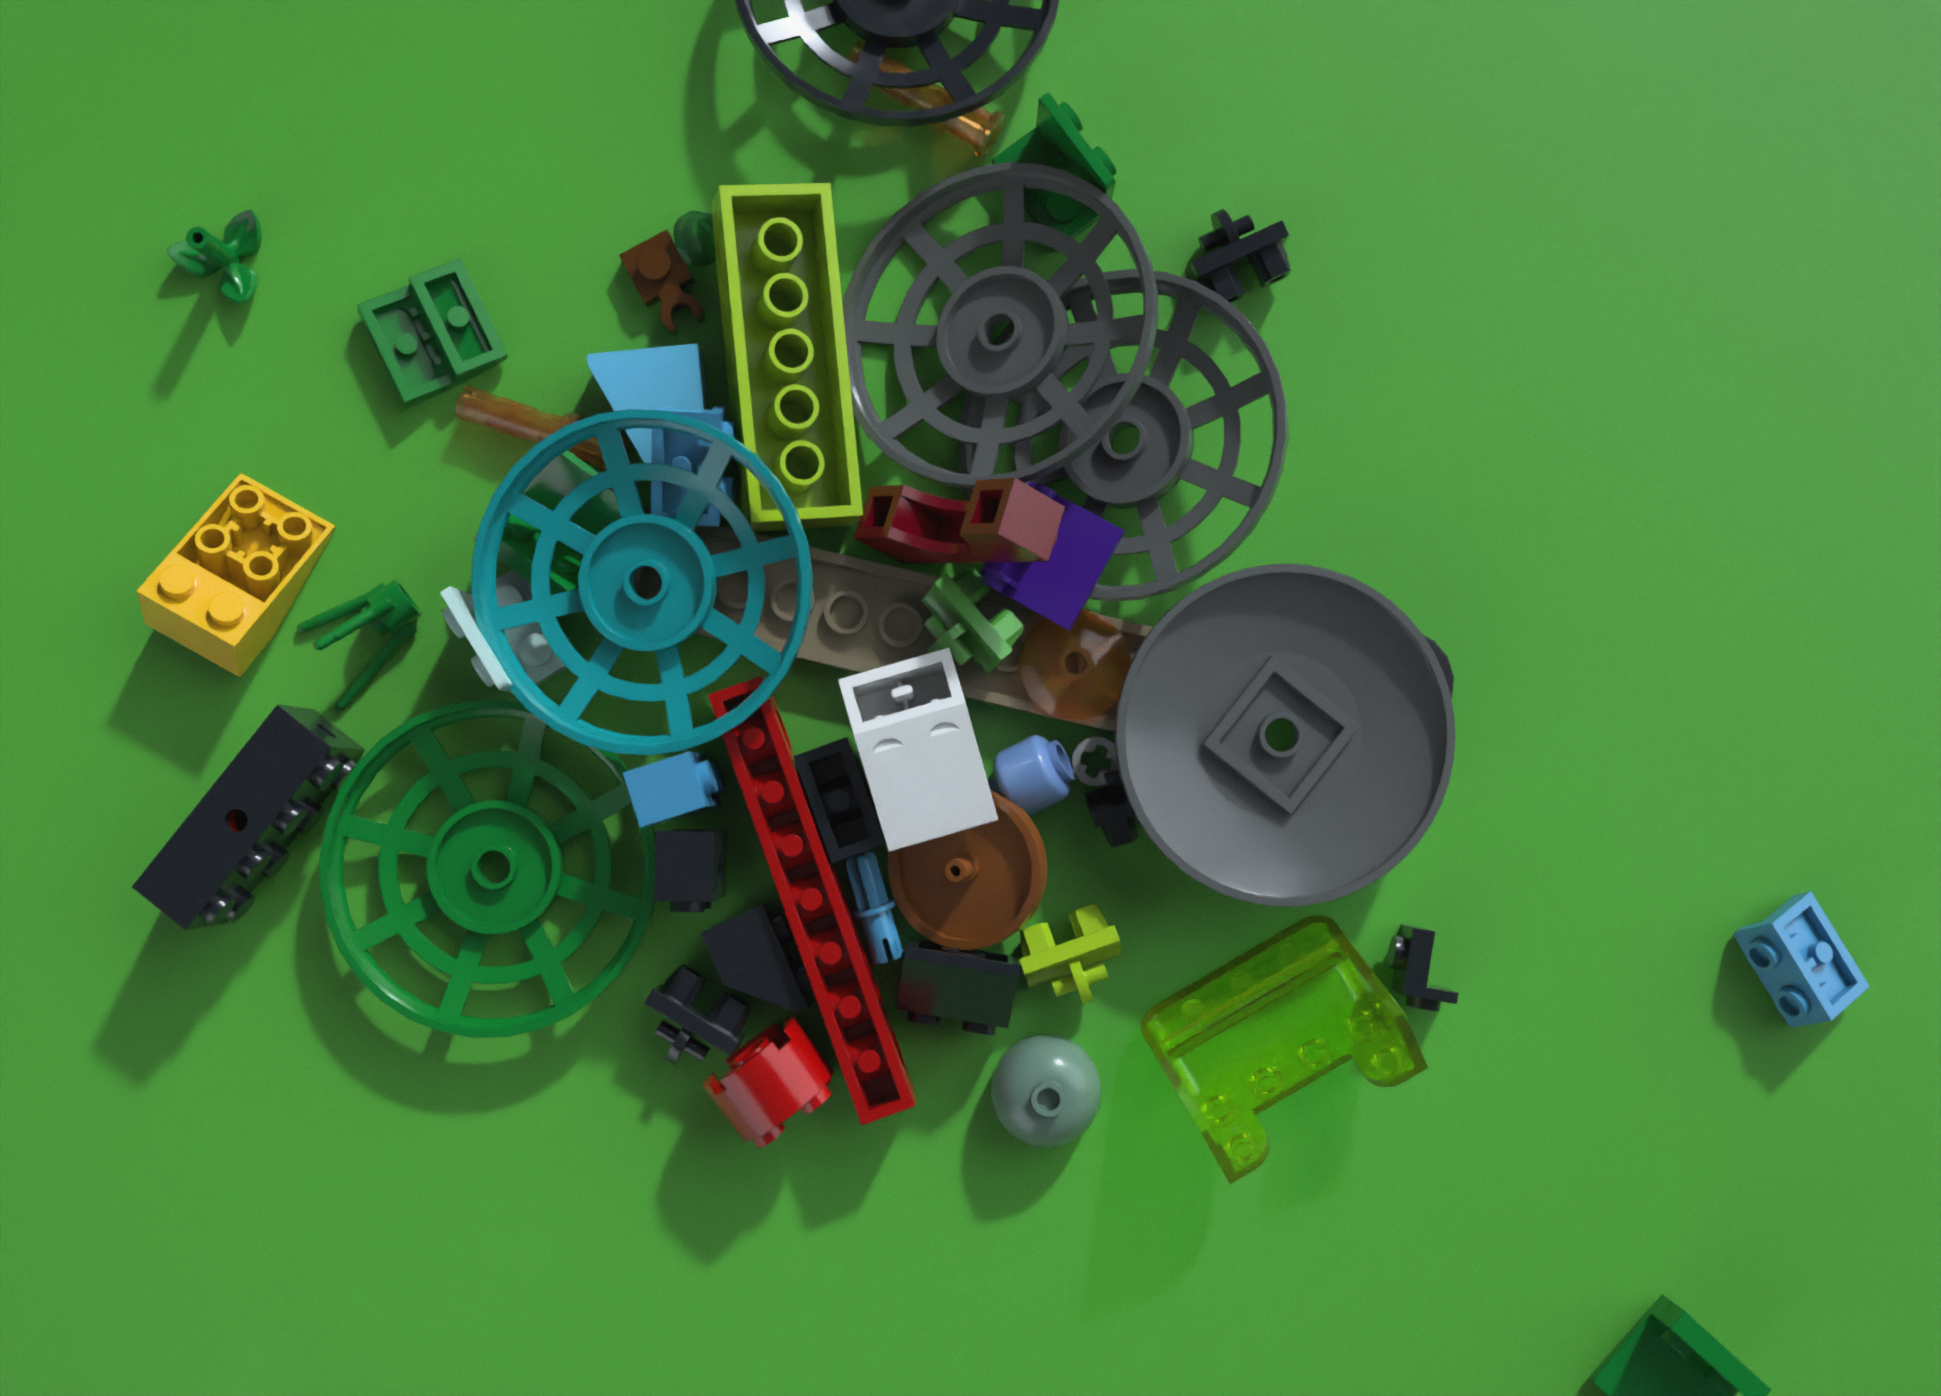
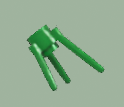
M396 579L386 586L384 583H381L368 593L320 613L311 619L301 622L297 626L298 632L306 633L358 610L362 611L317 639L313 646L319 651L341 640L367 623H370L380 636L388 631L393 633L335 702V707L339 710H343L358 695L402 642L418 632L412 621L422 614L413 599Z

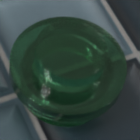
M690 211L681 215L677 219L673 230L674 242L679 254L686 262L696 267H704L714 263L716 255L712 214Z

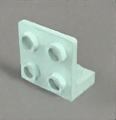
M510 570L497 578L496 594L498 607L532 600L531 583L514 570ZM452 586L447 587L440 592L448 605L441 610L442 615L453 633L459 639L466 636L477 655L471 658L472 665L477 674L488 687L495 684L499 690L511 692L508 687L513 684L477 627L472 594ZM538 622L505 629L512 651L525 673L537 686L567 669L552 651L542 634Z

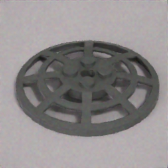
M1008 162L976 167L950 176L921 192L897 211L873 238L856 265L844 295L843 315L853 415L866 435L889 458L921 478L948 487L974 489L976 480L1016 478L1026 483L1042 478L1071 463L1096 444L1121 417L1139 389L1152 356L1158 326V290L1152 262L1139 233L1119 206L1095 185L1068 171L1042 164ZM1025 188L1043 189L1069 196L1093 209L1101 218L1082 243L1079 244L1072 237L1055 228L1034 222H1026ZM1003 190V223L991 224L973 230L954 240L944 249L923 227L936 214L962 200L989 191ZM1116 234L1119 235L1127 246L1138 271L1143 294L1142 315L1114 319V307L1110 288L1101 268L1096 263L1097 258ZM907 241L927 265L919 272L907 291L898 314L897 323L866 321L868 304L880 276L894 254ZM1025 241L1052 247L1066 255L1068 259L1046 282L1038 274L1024 269ZM1003 242L1000 267L981 271L968 278L956 264L960 259L980 248ZM1085 275L1094 294L1097 321L1069 323L1067 312L1061 299ZM940 279L953 294L942 310L938 325H915L925 298L934 284ZM1002 322H1013L1014 332L1012 337L1002 345H991V334L994 328ZM1141 339L1139 350L1125 383L1109 408L1094 422L1080 404L1089 395L1101 376L1110 353L1111 343ZM862 343L894 346L897 377L903 393L910 403L883 422L873 407L865 385L861 361ZM1094 345V350L1086 370L1076 386L1069 392L1053 374L1064 356L1066 347ZM912 347L937 348L941 363L948 373L925 393L921 389L915 373ZM964 389L974 396L986 399L981 429L957 423L943 415L939 409ZM1037 389L1052 407L1047 413L1028 423L1004 428L1008 404L1011 399L1019 398ZM925 420L931 427L949 438L977 445L970 474L955 473L929 464L908 451L897 438ZM1062 420L1077 436V439L1062 451L1033 466L1005 474L993 475L1000 445L1014 444L1034 438L1053 428Z
M1137 269L1103 272L1111 295L1142 293ZM1154 271L1158 295H1166L1180 301L1168 332L1160 329L1156 331L1153 347L1161 350L1150 375L1143 376L1139 389L1121 417L1096 444L1071 463L1042 478L1032 480L1035 483L1047 485L1070 477L1073 483L1088 495L1082 508L1100 518L1103 517L1109 506L1115 508L1137 507L1144 536L1122 538L1113 555L1140 554L1149 551L1156 580L1139 585L1105 586L1096 584L1088 599L1107 602L1140 600L1174 591L1201 578L1226 560L1253 532L1270 505L1283 472L1289 440L1288 405L1281 374L1268 346L1247 317L1223 296L1196 281L1167 272ZM1084 277L1079 279L1061 299L1066 311L1071 309L1075 323L1097 321V314L1092 300H1095L1094 294L1087 278ZM1201 309L1216 316L1238 335L1255 358L1260 373L1230 387L1227 378L1213 359L1197 345L1189 342ZM1010 322L994 340L992 345H1002L1012 337L1014 332L1013 322ZM1141 339L1111 343L1110 349L1124 346H1139ZM1094 345L1071 346L1066 349L1060 364L1053 373L1055 377L1060 381L1067 372L1087 358L1090 360ZM1109 353L1098 381L1089 395L1080 404L1094 422L1109 408L1129 374L1117 373L1111 353ZM1181 358L1188 361L1203 374L1215 393L1214 396L1187 408L1169 388ZM1037 389L1019 398L1011 399L1022 405L1017 426L1036 419L1039 414L1043 415L1052 409ZM967 392L960 424L981 429L986 399ZM1269 395L1272 408L1273 442L1268 470L1260 487L1233 476L1241 447V419L1238 409ZM1223 417L1224 447L1217 470L1191 459L1194 445L1193 430ZM1063 420L1059 423L1062 425L1059 436L1060 451L1077 439V436ZM1132 427L1138 429L1140 439L1137 447L1127 454L1115 453L1113 449L1115 435L1124 428ZM1033 438L1014 443L1016 470L1034 465ZM959 441L961 473L970 474L977 445ZM1180 479L1207 490L1202 499L1186 515L1166 527L1158 499L1167 494ZM964 488L967 499L970 501L973 489ZM1222 497L1250 508L1240 525L1218 548L1196 564L1178 572L1171 543L1181 539L1200 525L1216 508Z

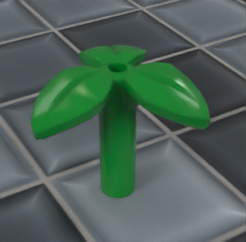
M246 210L233 217L225 227V244L204 228L193 227L188 231L186 240L170 246L167 249V253L180 268L198 277H207L222 268L223 273L219 285L220 291L230 302L239 305L245 304L255 294L258 279L257 273L251 268L240 264L239 260L259 252L262 240L259 219L252 210Z

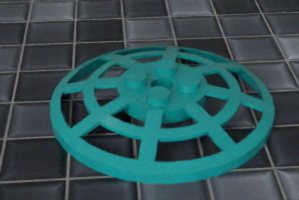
M626 409L596 414L568 424L538 442L511 468L494 492L480 523L472 556L471 592L476 624L513 684L508 689L528 711L553 730L583 745L619 754L655 755L683 751L714 740L745 722L771 698L790 672L804 642L812 609L813 571L809 544L797 509L780 480L754 452L730 434L701 420L662 410ZM633 428L667 429L695 436L710 443L711 446L697 474L666 464H630L619 431ZM596 437L607 468L606 471L595 474L576 486L559 502L554 511L523 494L533 478L553 459L580 442ZM732 457L744 465L768 491L784 519L789 535L758 543L755 532L743 512L725 492L718 488V484ZM636 481H664L682 486L689 491L674 519L661 515L645 514ZM613 488L621 519L612 522L597 535L570 521L574 514L590 499L607 489ZM709 503L715 506L730 523L742 548L711 555L704 541L694 532ZM512 514L541 530L531 565L532 600L498 607L496 594L497 557L504 528ZM558 541L583 555L579 569L578 589L551 595V564L555 547ZM795 558L797 571L796 608L789 636L780 653L754 635L760 622L765 601L766 577L764 565ZM645 566L656 569L662 579L661 590L652 599L640 596L634 585L637 572ZM747 570L748 599L743 619L739 625L713 608L717 594V578ZM585 611L594 627L604 636L590 661L583 658L569 642L557 617ZM538 622L542 634L554 654L572 673L579 677L560 706L548 698L525 673L510 647L505 629ZM700 628L727 644L724 651L708 666L691 676L684 677L678 644L692 637ZM625 648L637 651H655L662 683H634L613 677L609 673ZM741 655L768 672V675L759 687L736 708L708 724L693 728L688 694L699 691L718 680L738 661ZM598 690L612 696L633 701L655 702L665 700L670 734L658 736L622 734L596 727L579 718Z

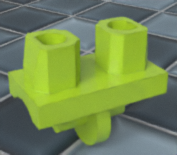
M1096 904L1074 910L1068 915L1076 939L1057 946L1047 922L1038 923L1020 931L1024 957L1020 958L1019 961L1029 988L1053 980L1051 983L1056 997L1077 990L1082 1004L1093 1001L1089 985L1109 978L1104 963L1100 962L1123 954L1115 925L1108 927Z

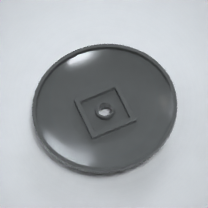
M1269 564L1245 568L1208 582L1177 602L1151 628L1138 647L1121 687L1115 721L1116 758L1127 800L1136 819L1161 853L1194 880L1219 893L1246 902L1282 907L1312 905L1349 895L1370 885L1401 862L1421 840L1442 804L1450 781L1456 738L1453 705L1444 672L1431 646L1411 619L1391 600L1355 578L1333 570L1299 564ZM1278 718L1286 720L1294 732L1291 745L1280 752L1272 749L1265 738L1267 726Z

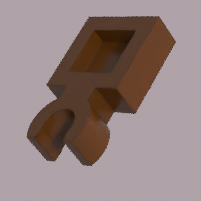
M668 230L619 254L646 306L650 307L662 301L660 317L670 334L676 336L680 333L673 318L675 312L681 308L690 309L699 323L705 320L703 309L694 296L682 291V289L695 283V280Z

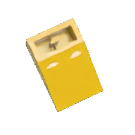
M240 473L136 591L144 624L234 675L241 677L276 634L332 537L335 525Z

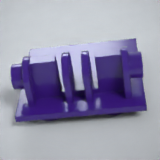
M1030 481L1028 484L1030 487L1065 506L1058 528V537L1052 548L1049 561L984 563L979 574L983 578L982 582L1070 631L1126 531L1057 495L1050 488L1038 482Z

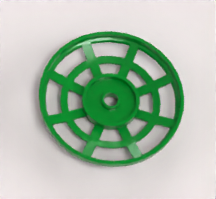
M469 700L437 707L406 721L381 738L357 762L338 791L326 821L320 850V891L326 920L340 953L357 978L381 1002L407 1019L439 1032L471 1038L509 1037L537 1031L570 1017L598 998L622 974L638 950L652 918L655 906L656 832L654 825L639 827L644 863V880L641 896H633L610 888L612 880V851L608 831L603 820L628 805H631L635 814L623 776V772L629 770L615 753L581 744L589 749L610 770L619 783L618 786L591 800L586 791L571 776L553 764L540 759L546 728L549 726L528 711L520 702L509 700ZM509 717L524 720L518 752L481 751L462 755L451 760L433 733L434 730L448 724L475 718ZM413 743L430 772L421 777L404 794L391 814L388 824L355 816L359 801L376 774L399 751ZM507 767L513 769L506 800H489L476 803L460 776L466 772L483 768ZM535 776H539L559 788L574 803L577 810L550 825L539 813L528 807ZM440 787L455 813L441 825L435 836L406 829L419 805L435 789ZM587 829L591 834L595 852L594 883L564 874L565 862L561 844ZM347 837L381 846L379 854V884L383 903L388 914L359 929H356L350 915L344 887V852ZM399 851L427 858V879L430 891L407 904L403 901L398 880ZM492 851L502 852L510 863V872L507 878L500 883L491 882L482 871L483 860ZM557 896L587 904L586 910L575 928L560 944L553 947L539 918L552 906ZM442 910L453 922L467 929L458 958L450 956L435 946L419 930L416 924ZM603 910L633 919L626 939L611 962L589 984L575 993L561 962L569 958L587 940L599 922ZM518 929L533 957L528 962L510 966L480 965L490 934L509 933ZM399 933L403 941L422 960L439 971L451 975L440 1007L437 1008L427 1004L398 986L377 965L368 949ZM541 974L554 1005L538 1012L510 1018H476L462 1015L474 982L482 984H508L530 979Z

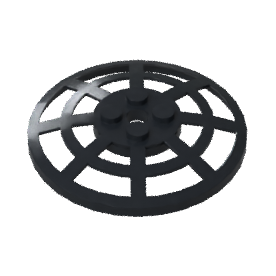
M735 0L737 13L749 41L766 66L791 90L814 105L846 119L878 126L914 127L941 123L974 112L1004 94L1025 75L1042 52L1055 23L1059 0H1043L1041 9L1009 5L1010 0H993V2L985 0H833L830 4L804 12L801 0H784L789 17L760 25L754 14L751 0ZM954 17L984 23L983 29L974 41L954 58L950 57L938 38V35L947 28ZM845 23L851 31L866 40L857 64L833 51L818 36L817 32ZM1001 27L1034 31L1027 47L1014 65L994 84L976 93L961 72L969 68L988 50L998 36ZM801 38L805 46L821 62L839 74L850 78L842 100L819 91L795 75L778 58L771 45ZM917 46L930 66L927 70L909 73L879 71L887 47L907 48ZM940 82L954 101V103L943 107L917 111H889L864 107L872 86L910 89L930 86Z

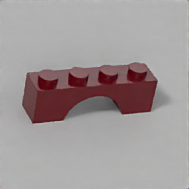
M1016 478L976 480L970 501L942 498L906 485L875 486L869 488L863 507V516L859 519L854 539L902 564L1048 562L1058 537V528L1065 506Z

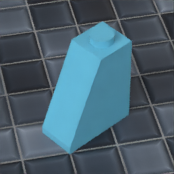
M698 343L587 354L588 367L614 411L626 409L653 410L654 407L710 410L705 355ZM633 428L625 430L644 463H651L652 429Z

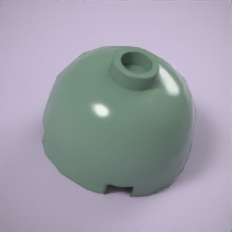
M1040 1034L1019 1039L1002 1054L992 1074L991 1099L998 1120L1012 1136L1031 1146L1054 1148L1073 1142L1090 1127L1100 1108L1102 1085L1094 1061L1081 1045L1062 1035Z

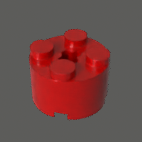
M789 1016L785 1018L784 1031H781L776 1023L767 1027L725 1060L731 1068L730 1071L721 1079L713 1071L702 1085L742 1140L745 1142L752 1140L757 1148L760 1149L774 1141L785 1130L786 1127L782 1122L799 1109L804 1115L809 1114L831 1096L832 1093L827 1086L832 1081L831 1077L834 1074V1069L794 1016Z

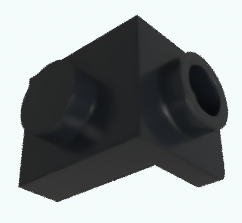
M1401 924L1400 935L1392 936L1388 949V968L1394 969L1391 990L1407 996L1406 1005L1414 1008L1439 1011L1441 1002L1457 1004L1458 992L1445 987L1427 985L1435 931Z

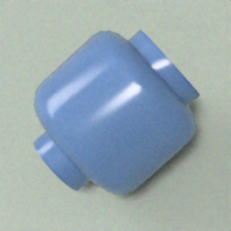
M1033 735L1000 751L996 755L993 762L995 776L989 779V787L991 790L1003 794L1005 798L1018 805L1031 817L1064 801L1070 792V782L1075 780V773L1066 751L1057 740L1049 742L1042 736Z

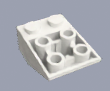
M950 647L838 679L889 852L998 821Z

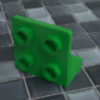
M1049 92L1038 100L1036 127L992 159V165L1008 162L1033 163L1068 171L1092 183L1110 199L1113 197L1116 184L1113 176L1117 172L1109 156L1099 146H1096L1094 149L1089 146L1080 134L1083 127L1077 114L1064 101L1058 105ZM1025 188L1026 212L1035 223L1055 228L1073 239L1101 218L1093 209L1069 196L1043 189Z
M567 450L553 459L536 475L523 494L554 511L559 502L576 486L598 474V472ZM613 488L607 489L590 499L574 514L570 521L597 535L606 526L621 519ZM511 514L503 531L497 558L531 583V565L541 530ZM477 531L476 536H475V538H474V541H475V542H476V539H477L478 531ZM558 541L555 547L551 564V595L578 589L579 569L583 555Z
M1661 1295L1590 1377L1591 1381L1607 1396H1735L1737 1393L1742 1396H1767L1772 1390L1685 1310L1664 1295Z

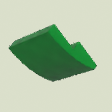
M460 258L409 277L408 286L357 304L358 314L404 409L448 391L493 368L508 357Z

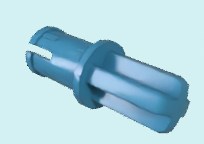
M862 852L846 858L844 867L856 905V910L852 911L853 918L860 919L871 965L887 963V956L892 957V960L903 957L905 952L902 949L891 908L895 907V901L888 900L876 855L873 852Z

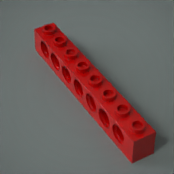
M758 676L708 694L716 719L736 708L759 687L765 677ZM772 695L745 722L722 736L862 1126L914 1107L917 1094L835 865L831 863L794 759L795 754L774 695Z

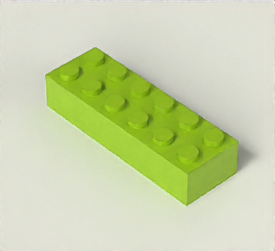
M831 183L719 185L711 204L730 412L731 421H735L736 439L754 452L780 480L797 509L803 529L851 526L863 516ZM735 459L739 507L753 531L787 530L784 519L768 491L744 465Z

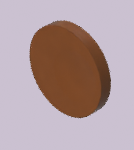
M991 789L998 821L888 853L889 883L901 913L919 933L945 947L974 950L989 947L1008 939L1030 921L1038 909L1045 891L1047 858L1038 829L1022 808L1005 798L1003 794Z

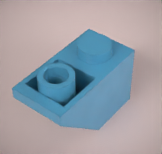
M688 751L623 772L640 828L657 825L721 806L719 793L726 791L724 778L716 760L709 762L706 753Z

